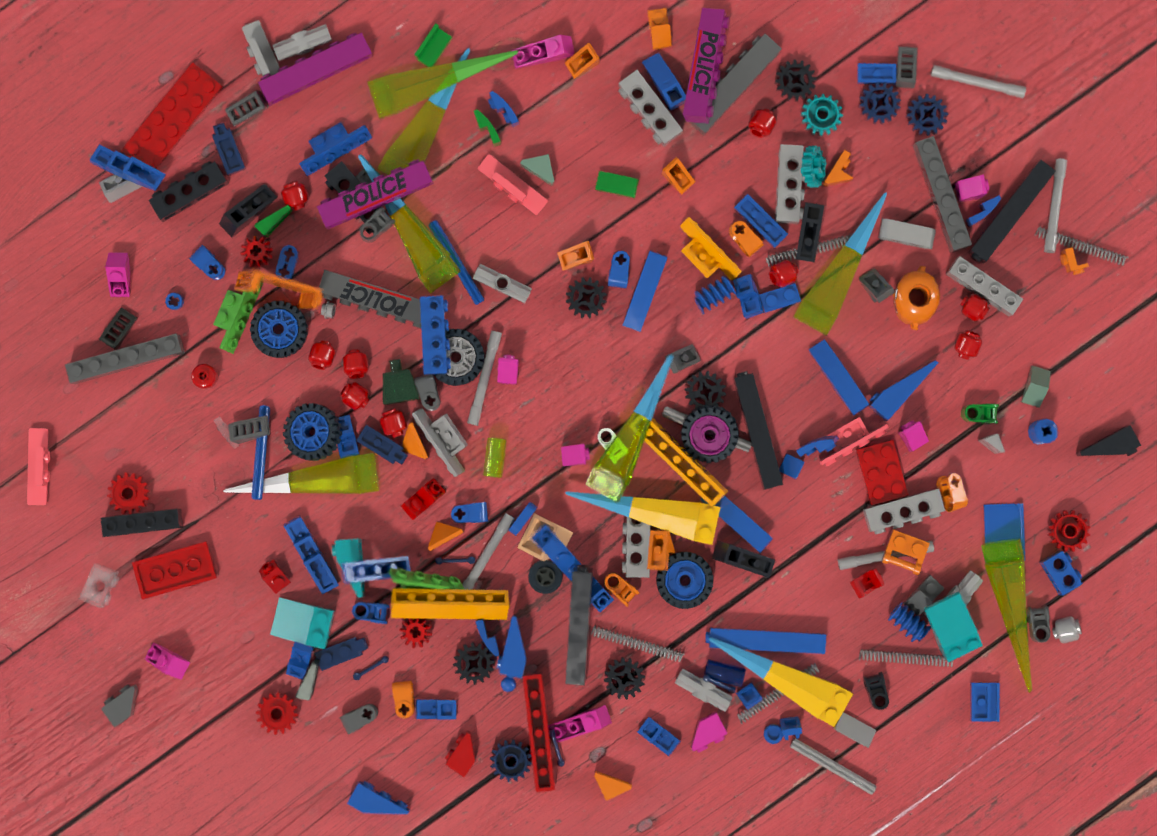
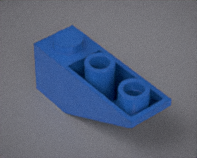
M659 52L642 61L669 111L683 105L686 100V94Z
M360 781L347 802L348 805L362 813L408 815L410 811L406 803L401 800L397 802L390 798L391 795L383 790L381 792L373 789L374 785L367 781L363 783Z

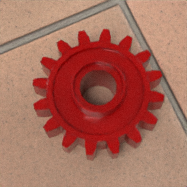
M126 472L124 473V478L121 475H117L118 481L111 480L113 487L107 488L111 491V494H108L107 497L112 498L109 504L116 505L115 511L121 508V514H125L127 510L129 514H133L134 510L140 512L141 506H147L144 502L145 500H150L147 497V493L151 491L146 489L148 482L143 483L142 476L136 478V473H132L130 477L129 473ZM128 488L133 491V496L130 499H127L125 496V491Z
M1063 510V515L1056 513L1057 519H1050L1053 525L1047 526V528L1051 529L1047 536L1053 537L1050 543H1057L1055 548L1060 549L1063 547L1064 552H1067L1068 547L1071 552H1075V547L1082 549L1081 544H1087L1086 537L1091 535L1087 533V530L1091 527L1085 524L1088 520L1082 519L1081 513L1075 515L1074 510H1071L1069 514L1067 510ZM1067 526H1071L1073 529L1071 536H1067L1065 533Z
M277 692L275 697L273 693H270L269 699L263 697L264 704L258 703L257 706L261 710L256 711V714L260 715L257 722L262 721L263 723L260 728L262 729L266 726L267 733L274 730V735H277L279 730L282 734L286 733L285 728L291 730L292 726L290 724H296L297 721L294 717L299 715V713L295 712L298 705L293 706L292 704L294 699H287L288 694L282 697L280 692ZM274 708L282 711L281 718L273 716Z

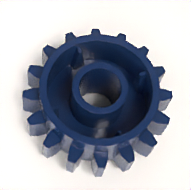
M515 739L512 740L511 744L504 740L503 746L498 743L499 749H493L492 752L495 756L490 757V760L494 761L490 767L496 768L494 775L499 773L500 780L506 777L507 782H510L511 778H514L515 782H517L518 776L524 778L523 772L530 771L527 765H532V761L528 760L532 755L530 753L526 754L528 747L522 748L521 741L518 745L515 744ZM508 756H514L517 762L515 765L510 766L506 763L505 759Z

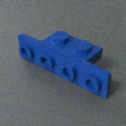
M340 122L308 141L315 154L299 164L306 176H309L372 139V136L365 125L348 134Z

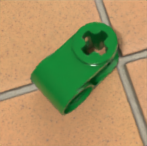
M999 404L967 405L962 408L961 417L966 422L999 424L997 420ZM969 408L975 411L974 418L968 417L967 411Z

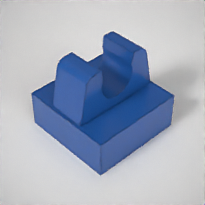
M799 716L780 719V727L785 740H789L788 736L795 735L796 739H799L800 734H802Z

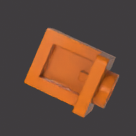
M1073 247L1061 251L1060 260L1062 265H1065L1067 273L1073 272V275L1084 273V269L1089 267L1088 263L1077 266Z

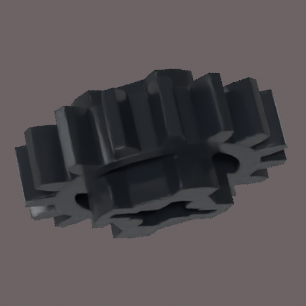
M796 59L793 60L792 64L787 61L785 63L786 68L780 66L781 73L777 72L775 75L779 78L775 80V84H779L776 90H782L781 97L787 95V101H790L792 97L795 102L798 101L799 97L805 100V94L810 96L812 94L810 89H815L816 87L812 84V82L817 80V78L812 77L815 71L808 70L809 64L803 66V60L800 64H797ZM791 69H799L800 71L793 72ZM805 75L808 78V85L804 82ZM783 76H784L785 79L787 80V85H786V87L784 86V83H783ZM799 78L798 83H792L793 79ZM792 90H799L800 92H799V93H793V92H791V91H792Z
M582 277L581 283L575 280V286H569L571 292H566V296L570 297V299L566 300V303H571V306L568 308L569 311L574 309V316L580 313L581 319L584 318V315L591 319V314L593 313L598 316L597 310L603 311L604 308L601 304H606L607 302L603 300L607 293L601 292L604 286L598 287V280L592 283L591 277L588 281H585L584 277ZM583 286H591L594 289L587 290ZM577 290L579 293V297L577 300L574 301L573 296L575 291ZM583 294H585V295H587V296H588V295H591V297H590V299H589L590 302H588V303H587V301H582V302H581V300L583 299ZM599 295V302L595 306L594 298ZM579 307H588L589 311L581 310Z
M709 371L704 376L702 372H698L699 377L691 376L693 382L687 381L690 387L684 389V391L689 392L685 399L690 398L691 401L688 405L694 404V409L709 404L713 406L718 405V402H724L721 396H726V393L722 392V389L726 386L720 385L722 378L716 380L715 373L711 377L709 376ZM706 379L714 382L715 386L707 384ZM699 382L698 390L692 392L695 383ZM703 385L706 390H710L708 397L700 393L703 390ZM718 392L716 400L712 403L711 397L713 393ZM695 398L702 399L705 405L698 403Z
M472 642L469 648L465 644L464 651L458 649L460 656H454V659L458 660L457 663L453 664L454 667H458L455 674L461 673L459 679L462 680L465 677L467 684L470 680H473L474 685H476L478 679L483 683L484 676L490 677L488 671H494V668L490 667V664L495 663L494 660H490L493 653L487 654L488 648L482 649L481 643L478 647H475L474 642ZM479 651L477 655H470L467 652ZM480 656L477 663L479 667L474 666L468 670L471 664L469 660H475ZM484 657L487 660L486 669L482 666V659ZM462 658L466 661V668L464 670L461 667ZM471 672H478L481 675L470 676L469 674Z
M622 657L619 663L615 659L614 666L608 665L610 671L604 672L608 675L604 682H609L606 689L612 688L610 694L618 693V699H620L621 695L628 699L629 694L634 698L635 691L641 692L639 686L645 685L641 679L646 677L640 674L643 668H637L638 662L632 664V658L625 662L624 657ZM625 665L624 669L620 672L614 671L619 666ZM631 668L636 671L638 678L632 677L630 673ZM624 673H627V677L630 680L622 683V680L617 676H623ZM612 678L617 680L619 684L618 689L614 687ZM635 685L631 690L625 691L627 686Z

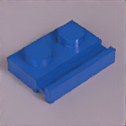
M970 682V721L1000 722V683Z

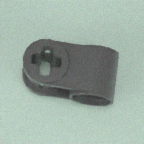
M383 207L378 209L361 226L360 236L363 241L367 243L374 242L396 222L384 212L385 209ZM368 228L374 230V234L371 237L363 235L364 231Z
M434 375L415 377L414 382L422 405L429 411L437 410L440 406V398ZM429 397H431L434 400L436 399V401L433 402V406L426 404V402L429 401Z
M1044 605L1043 608L1027 607L1030 638L1034 642H1046L1051 634L1048 606ZM1038 629H1042L1044 631V637L1042 639H1038L1036 637V631Z
M366 704L339 718L349 735L376 719L378 709L373 704ZM366 709L373 712L370 716L364 715Z

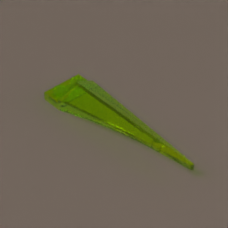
M1018 538L983 543L981 547L985 568L1027 690L1030 693L1032 691L1027 634L1024 554L1021 541Z

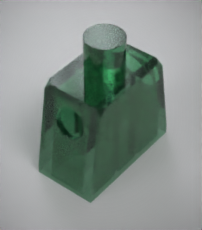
M401 359L389 361L391 372L383 373V405L419 400L420 396L411 370H402Z

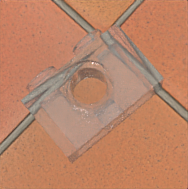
M94 563L79 599L99 608L107 606L112 597L110 595L112 587L115 588L118 584L119 572L99 563ZM99 581L105 584V589L102 592L96 587Z

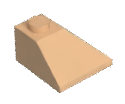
M534 513L517 548L545 561L549 557L531 539V536L545 524L567 546L573 532Z

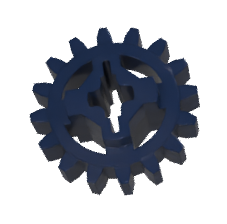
M876 82L875 88L870 84L868 86L869 91L864 89L862 92L864 96L859 98L863 102L859 105V108L864 109L861 115L867 114L866 120L868 121L872 118L873 124L879 120L882 125L884 124V119L890 122L891 116L896 117L897 115L894 110L900 109V106L896 105L901 101V99H896L898 92H892L893 86L889 89L886 88V83L881 87L879 82ZM881 91V92H884V93L877 95V94L874 93V92ZM884 97L882 105L875 109L877 102ZM888 97L891 98L892 107L889 104ZM867 100L871 103V110L868 108ZM883 112L885 115H881V116H880V115H875V114H876V113Z
M928 94L924 96V99L918 96L917 101L913 100L911 102L912 106L907 108L911 112L906 115V118L911 119L907 124H913L912 131L918 129V135L925 132L926 136H929L931 131L935 135L937 134V129H943L941 124L947 123V120L944 119V117L948 116V113L944 112L947 106H941L942 99L936 101V95L931 99ZM923 103H930L932 106H925ZM937 109L939 111V118L936 116ZM915 110L918 114V121L915 118ZM930 110H932V112L930 113V116H929L927 119L925 118V119L922 121V119L924 118L925 113H927V112H929ZM929 124L932 127H923L922 125Z

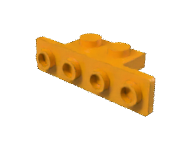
M690 217L680 225V228L692 239L681 252L706 278L710 277L718 268L731 281L741 273L737 264L732 262L725 252Z

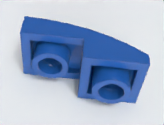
M489 92L491 98L488 99L492 110L496 109L497 113L505 110V113L502 114L506 123H510L512 127L519 125V121L508 103L495 92Z
M825 436L804 444L796 452L800 457L804 454L809 456L816 450L819 453L824 450L829 452L837 446L835 442L839 437Z

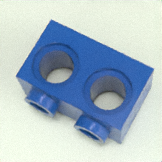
M1057 551L1039 562L1060 596L1082 585L1080 580L1082 579L1081 574L1077 569H1073L1070 564L1072 562L1071 557L1067 552L1064 553L1063 551ZM1057 558L1062 562L1059 569H1056L1053 565L1054 560ZM1066 575H1069L1072 579L1071 584L1068 586L1063 582Z

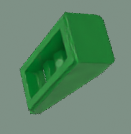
M287 205L257 222L254 226L265 237H269L293 210Z

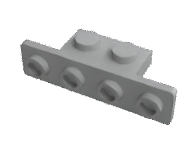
M260 21L243 26L242 30L249 44L246 48L250 58L254 57L256 60L254 67L257 74H262V76L271 74L272 76L278 73L280 67Z
M423 408L412 413L415 423L421 427L426 439L432 443L437 455L447 465L448 471L454 477L462 474L465 470L455 454L467 447L468 444L449 416L445 414L432 423Z

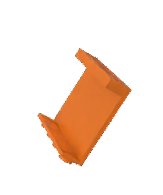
M255 270L239 271L234 288L236 291L257 292L260 281L301 293L297 305L299 309H317V306L321 305L323 298L321 289Z

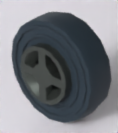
M540 560L534 563L528 574L531 587L536 592L542 594H550L556 591L563 579L562 571L550 560Z

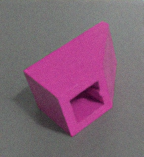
M984 175L960 180L955 183L958 202L981 199L987 194L989 183L984 178Z
M108 253L105 268L110 297H130L128 253Z
M503 355V358H499L497 383L517 385L519 361L515 359V356Z
M909 421L902 425V430L898 432L910 452L929 442L920 421Z
M584 444L561 447L563 466L584 465L586 460H589V448H585Z
M154 642L145 657L146 661L164 674L181 680L190 664L182 656Z
M716 712L698 721L691 743L693 752L697 750L699 753L708 748L707 744L713 741L716 744L725 739L724 735L727 732Z

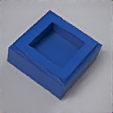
M752 683L736 693L747 710L763 700Z

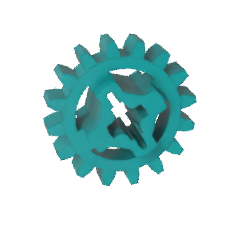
M808 146L805 148L806 152H803L801 174L803 177L805 176L804 182L807 183V187H819L822 185L826 175L825 168L827 162L825 157L822 156L823 150H820V146Z

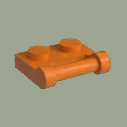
M892 530L881 562L912 571V574L919 575L930 543ZM894 550L917 560L913 564L891 556V553Z

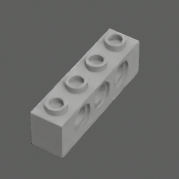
M638 70L619 82V94L623 99L627 98L631 104L629 106L635 114L639 113L642 117V124L647 130L651 129L654 133L652 137L658 145L662 144L665 147L682 134V128ZM635 90H640L643 96L637 99L633 97L632 93ZM651 105L654 108V112L647 114L644 111V107ZM658 120H662L665 122L666 127L658 129L655 123Z
M781 144L779 147L775 221L777 223L798 224L799 220L803 219V208H800L801 200L804 201L805 190L801 189L802 181L805 180V176L803 177L801 174L803 152L806 151H803L804 146ZM794 161L797 164V169L790 170L787 163ZM793 180L796 183V188L789 189L786 181ZM792 199L795 202V207L788 208L785 205V200Z
M960 256L955 259L946 273L947 276L972 293H976L986 299L990 305L1008 317L1015 313L1023 301V298Z
M939 489L863 509L869 532L874 531L875 534L886 532L885 528L890 526L893 529L904 527V522L911 521L912 524L923 521L922 517L929 516L930 519L941 516L940 512L945 511ZM922 501L927 504L925 512H921L918 509V505ZM902 507H907L909 510V514L905 518L900 515ZM884 512H888L891 516L888 523H884L881 519V515Z
M626 517V523H623V534L626 535V542L622 543V554H626V561H622V573H626V577H649L647 563L650 525L643 522L634 525L631 522V518ZM633 533L641 535L642 539L639 544L631 542V535ZM632 553H640L641 561L639 563L631 561L630 556Z

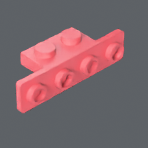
M490 154L478 166V170L494 182L492 184L499 191H506L509 199L515 203H521L533 214L538 215L548 203L546 198Z
M858 417L826 436L839 437L835 442L837 446L833 448L835 453L820 460L819 464H825L827 467L836 462L835 458L842 454L845 457L852 453L853 447L857 445L863 447L870 442L869 438L873 436L878 438L886 434L885 429L889 428L888 424H884L869 433L861 418Z
M30 428L28 433V505H47V486L50 480V472L48 471L50 452L48 451L49 430L46 428Z

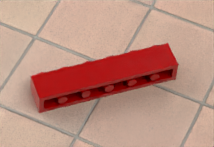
M542 673L525 674L522 677L536 793L554 791L555 782Z

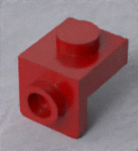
M274 559L263 564L259 570L262 579L275 594L291 583Z
M876 568L866 571L850 581L859 599L885 585L881 574Z

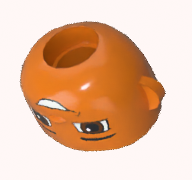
M920 266L917 271L906 273L899 280L893 294L895 313L899 320L910 325L911 330H918V325L926 323L934 315L940 302L938 284L932 275L925 272L926 266ZM916 289L923 293L924 303L922 306H916L910 302L909 294L911 290Z

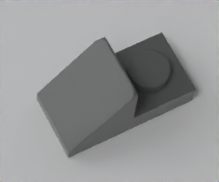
M875 268L858 278L873 302L880 303L895 293L893 287Z
M693 344L665 356L667 359L669 355H673L670 365L673 374L701 361Z
M929 575L908 597L904 604L908 605V608L913 610L916 615H920L925 611V607L933 604L932 601L944 590V587Z

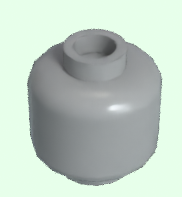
M1072 616L1056 620L1055 627L1052 628L1054 638H1059L1063 644L1078 640L1080 634H1082L1079 620H1075Z

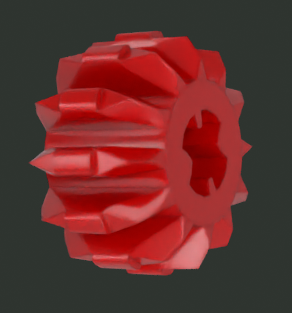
M254 235L253 242L248 238L246 239L248 246L241 245L246 251L240 252V255L246 256L243 261L244 263L250 261V267H253L256 262L257 268H261V262L264 265H268L265 259L273 258L268 254L273 252V248H267L271 243L269 241L264 242L265 238L263 236L258 241L257 236ZM256 248L261 250V252L258 253V256L252 254V252H254Z
M409 618L410 624L406 621L402 622L407 628H400V632H406L400 638H408L405 642L406 646L411 641L412 648L416 647V642H418L420 648L423 647L421 640L429 643V639L425 635L432 636V632H426L432 626H424L427 619H423L421 623L419 622L420 618H416V622H414L413 618ZM414 627H418V631H421V635L418 634V637H414V633H411V629L414 630Z

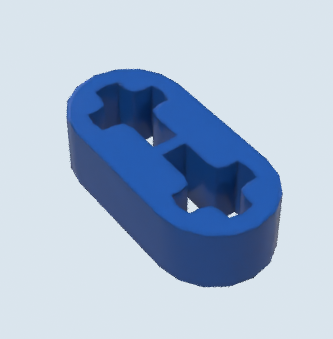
M287 245L282 248L275 271L277 277L282 278V274L279 272L284 270L286 264L288 265L287 271L290 273L285 275L283 279H292L299 256L298 250L294 246ZM292 249V252L295 255L294 257H290L289 262H286L287 256L285 255V251L289 252V250Z
M529 502L508 531L516 536L538 507Z

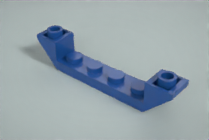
M544 524L531 536V539L572 582L573 568L582 564ZM593 577L591 604L599 612H602L614 599Z

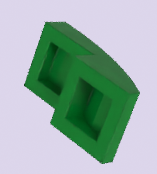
M474 110L480 132L488 129L494 147L501 145L500 138L491 122L479 110Z
M599 171L595 190L635 198L639 179Z

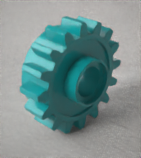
M823 93L819 98L817 95H814L813 101L808 99V105H803L802 107L806 111L801 112V116L805 117L802 120V124L807 123L806 130L813 129V135L817 131L819 136H822L823 132L828 136L830 135V129L835 132L837 130L835 125L842 123L838 120V118L843 117V114L839 113L842 106H837L838 100H831V95L828 98ZM824 111L827 118L820 119L817 112Z

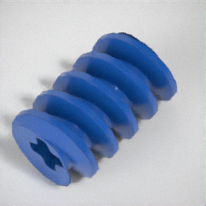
M725 276L721 277V282L718 280L714 281L715 287L711 283L708 284V290L702 287V294L698 291L694 292V300L702 314H705V307L709 311L711 310V304L718 307L717 300L725 303L724 296L730 300L731 293L736 295L732 284Z
M1038 420L1029 426L1028 436L1035 444L1051 443L1058 437V428L1052 420Z
M902 601L891 612L888 621L895 619L894 626L901 624L900 632L906 629L905 636L913 635L911 642L915 640L919 642L928 634L931 626L924 627L926 622L924 620L919 622V615L913 617V610L907 612L909 606H902Z

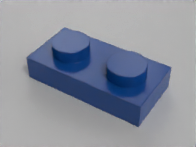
M858 63L857 84H876V82H879V84H895L896 64Z
M796 283L759 295L764 314L801 302Z

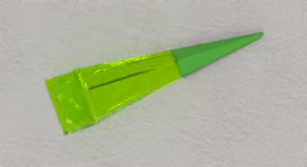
M518 51L385 75V77L369 81L367 84L378 117L382 119L398 114L472 75L517 55Z

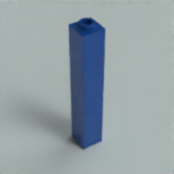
M709 628V632H706L705 643H709V648H719L710 641L709 638L712 637L743 650L825 654L826 634Z

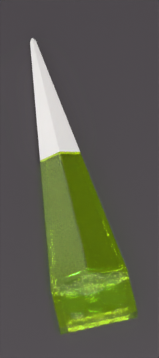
M375 453L354 455L266 478L263 484V493L361 494L379 491ZM253 482L225 489L224 492L252 493Z

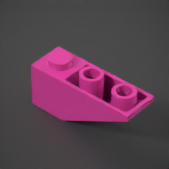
M566 35L554 36L511 50L518 51L517 55L513 56L515 69L557 61L575 54L572 38Z
M602 705L548 725V729H554L555 738L558 743L602 729L611 724L612 721L606 705Z

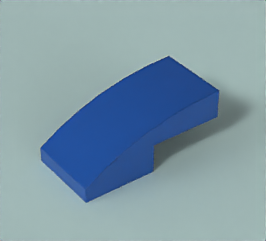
M1000 195L979 205L982 212L965 220L967 226L970 227L986 217L1001 200Z
M749 274L733 280L737 298L740 299L743 316L748 319L764 313L752 275Z
M350 415L338 417L340 420L338 422L342 427L340 428L342 436H339L341 441L340 444L337 443L340 458L344 459L360 455Z
M484 619L475 621L479 634L487 648L495 656H499L496 636H487Z
M294 642L287 666V675L304 679L313 647Z
M416 699L415 719H456V700Z
M650 717L647 718L637 731L669 757L681 742Z

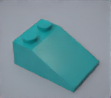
M362 539L335 540V544H332V555L336 556L341 569L343 563L363 561ZM364 582L350 583L358 597L365 596Z
M959 591L924 608L939 650L948 663L983 646Z
M279 597L270 635L326 649L336 610Z

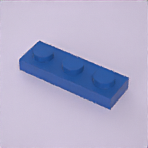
M749 194L734 207L773 248L788 235Z

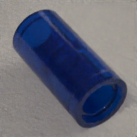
M708 659L704 675L707 674L710 678L722 683L742 687L746 668Z

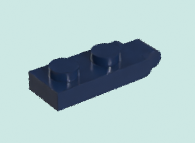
M224 122L213 126L215 134H212L227 175L245 170L244 162L231 129H226Z
M368 425L364 427L356 440L392 464L396 461L403 465L408 457L407 454L402 452L404 449L402 446Z
M354 637L315 653V656L320 660L319 666L321 671L363 655L362 651L368 649L365 638L357 640Z

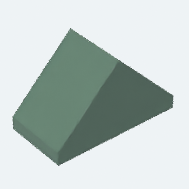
M549 154L524 159L520 162L521 167L549 185H554Z
M1031 366L1021 399L1022 403L1040 408L1049 389L1051 371Z

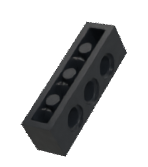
M215 161L203 164L201 170L196 173L192 171L186 174L184 180L180 182L175 181L168 185L167 190L163 192L161 190L157 191L151 196L152 198L148 201L162 222L229 184ZM203 176L209 177V182L206 185L200 184V179ZM186 186H192V192L189 195H184L183 193ZM174 195L176 197L175 203L167 204V198Z
M342 161L325 175L327 179L325 184L331 191L335 189L338 193L346 191L340 189V184L343 181L350 183L347 189L349 192L356 190L355 187L361 184ZM364 214L355 218L356 220L360 218L364 223L369 220L365 218ZM370 228L366 229V232L368 234H374V230Z
M181 509L100 518L102 537L183 528Z

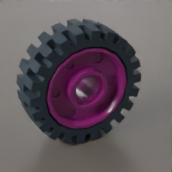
M709 404L691 411L683 423L681 437L684 448L694 459L697 458L700 462L716 463L719 460L726 459L735 449L739 431L736 420L729 411H726L723 407H718V405L710 406ZM707 430H713L715 432V436L712 438H708L705 435V432Z

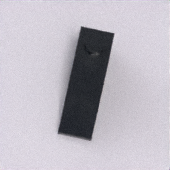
M263 184L227 211L219 225L232 238L247 227L278 197L266 184Z
M805 203L796 254L797 260L815 262L826 205Z
M1128 425L1078 451L1076 454L1077 456L1125 454L1130 456L1138 451L1136 448L1141 446L1131 425Z
M717 541L712 556L714 560L770 578L775 563L774 559L721 541Z

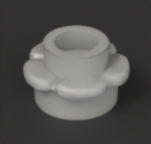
M328 300L326 304L322 305L321 315H324L325 319L334 318L336 304L330 303Z

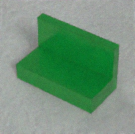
M435 23L415 53V59L432 70L453 39L452 36L441 30L439 25Z

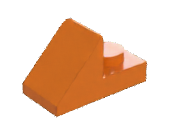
M666 8L647 11L653 50L672 47L670 24L668 23Z
M846 150L842 152L822 185L826 187L850 182L854 179L841 170H845L851 162L848 159L851 153Z
M589 241L557 253L563 271L582 264L591 263L594 260Z
M650 531L647 569L668 570L669 554H675L670 532Z

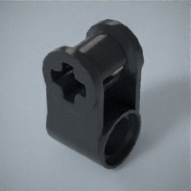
M879 672L878 675L870 677L863 676L864 686L871 706L877 710L886 709L889 705V698L883 673ZM877 696L884 698V704L880 707L875 704Z

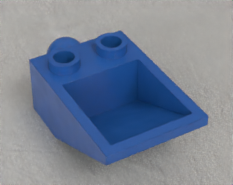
M516 615L512 616L503 656H499L496 667L500 669L499 674L507 675L501 681V688L506 692H511L516 688L514 677L522 679L527 658Z

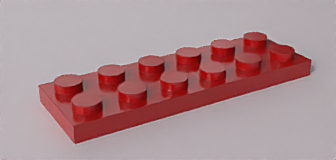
M192 62L121 149V152L129 158L134 157L157 169L223 86Z

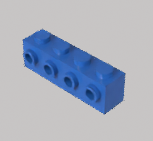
M443 296L420 297L424 375L447 374V369H451L450 358H446V350H450L449 339H445V331H449L448 319H444V312H448L447 300H443Z

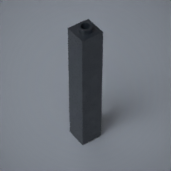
M1039 160L968 251L974 261L977 263L987 262L1056 172L1044 161Z
M748 371L736 374L737 378H734L733 381L749 440L752 444L751 447L762 488L766 490L783 485L753 373L748 374Z
M577 565L572 571L565 684L585 686L593 580V568H589L588 565Z

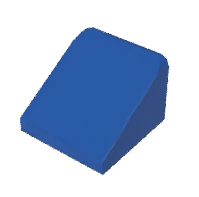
M786 454L779 471L793 479H797L805 462Z

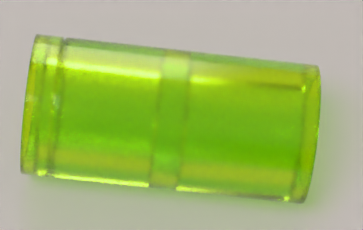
M487 438L483 476L502 478L506 449L505 439Z

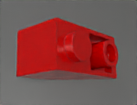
M469 731L466 734H460L456 740L458 746L455 750L450 749L445 757L447 760L445 765L462 777L466 776L476 761L472 737Z

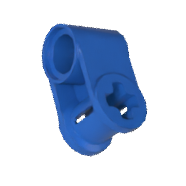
M201 245L189 258L210 278L220 280L225 276V267L204 245ZM213 267L217 268V274L213 273Z
M618 251L612 257L608 277V286L627 289L630 258L624 251ZM620 255H623V259H626V262H623L622 265H619V262L615 260Z
M487 502L455 506L451 511V517L456 523L488 522ZM457 509L465 512L461 520L458 519V516H454V513L458 511Z
M358 602L353 606L352 614L359 620L387 624V610L390 608V605ZM359 605H363L366 608L367 612L363 616H359L356 613V607Z

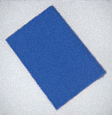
M1023 503L984 505L986 562L1025 561Z

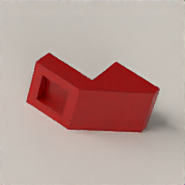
M433 478L401 505V508L414 520L444 495L446 491Z

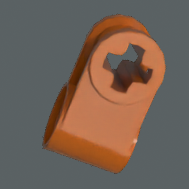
M737 221L729 228V235L749 258L764 245L762 240L743 221ZM736 227L742 228L741 233H735Z
M952 473L948 477L940 476L936 484L945 510L953 512L966 507L968 498L965 494L961 477L956 473Z
M608 573L604 578V585L626 607L629 606L632 598L640 593L616 573ZM612 576L618 579V584L614 587L608 585V579Z
M412 680L392 683L396 714L400 718L412 716L415 709ZM404 704L410 708L406 715L400 710Z

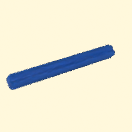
M437 220L432 221L428 225L472 300L476 305L484 301L483 296Z
M260 406L258 417L268 416L269 420L270 407ZM259 423V432H261V423ZM268 435L256 439L251 495L253 500H262Z

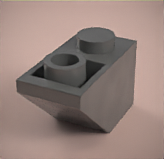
M129 684L120 690L121 694L116 698L111 696L103 702L105 706L101 710L114 727H117L134 715L138 691L136 684L131 687Z

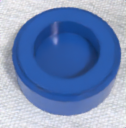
M770 724L764 729L763 735L768 743L777 744L782 740V731L778 725Z

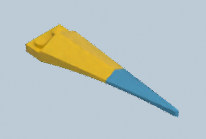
M565 492L566 495L669 531L689 540L713 544L721 507H711L708 504L697 502Z
M712 637L709 638L711 642L817 719L833 727L836 726L853 695L851 691L836 683L777 663Z

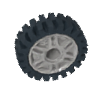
M449 329V331H445V339H449L450 350H446V358H450L451 369H447V374L433 375L448 385H465L473 381L483 368V347L480 341L466 330ZM458 352L461 354L459 362L451 361L453 353Z

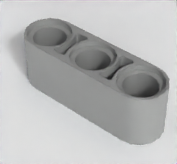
M882 219L878 238L914 247L932 249L936 230L891 219Z

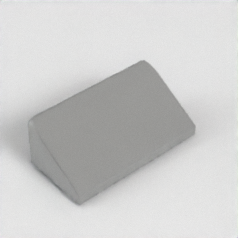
M112 175L99 182L105 197L110 203L142 187L117 175Z
M999 434L989 435L978 440L994 454L1005 451Z
M844 712L833 728L869 748L876 732L875 729Z

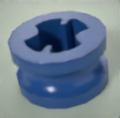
M170 293L167 295L165 303L168 308L178 310L183 306L184 299L179 293ZM172 297L179 298L177 306L170 304Z

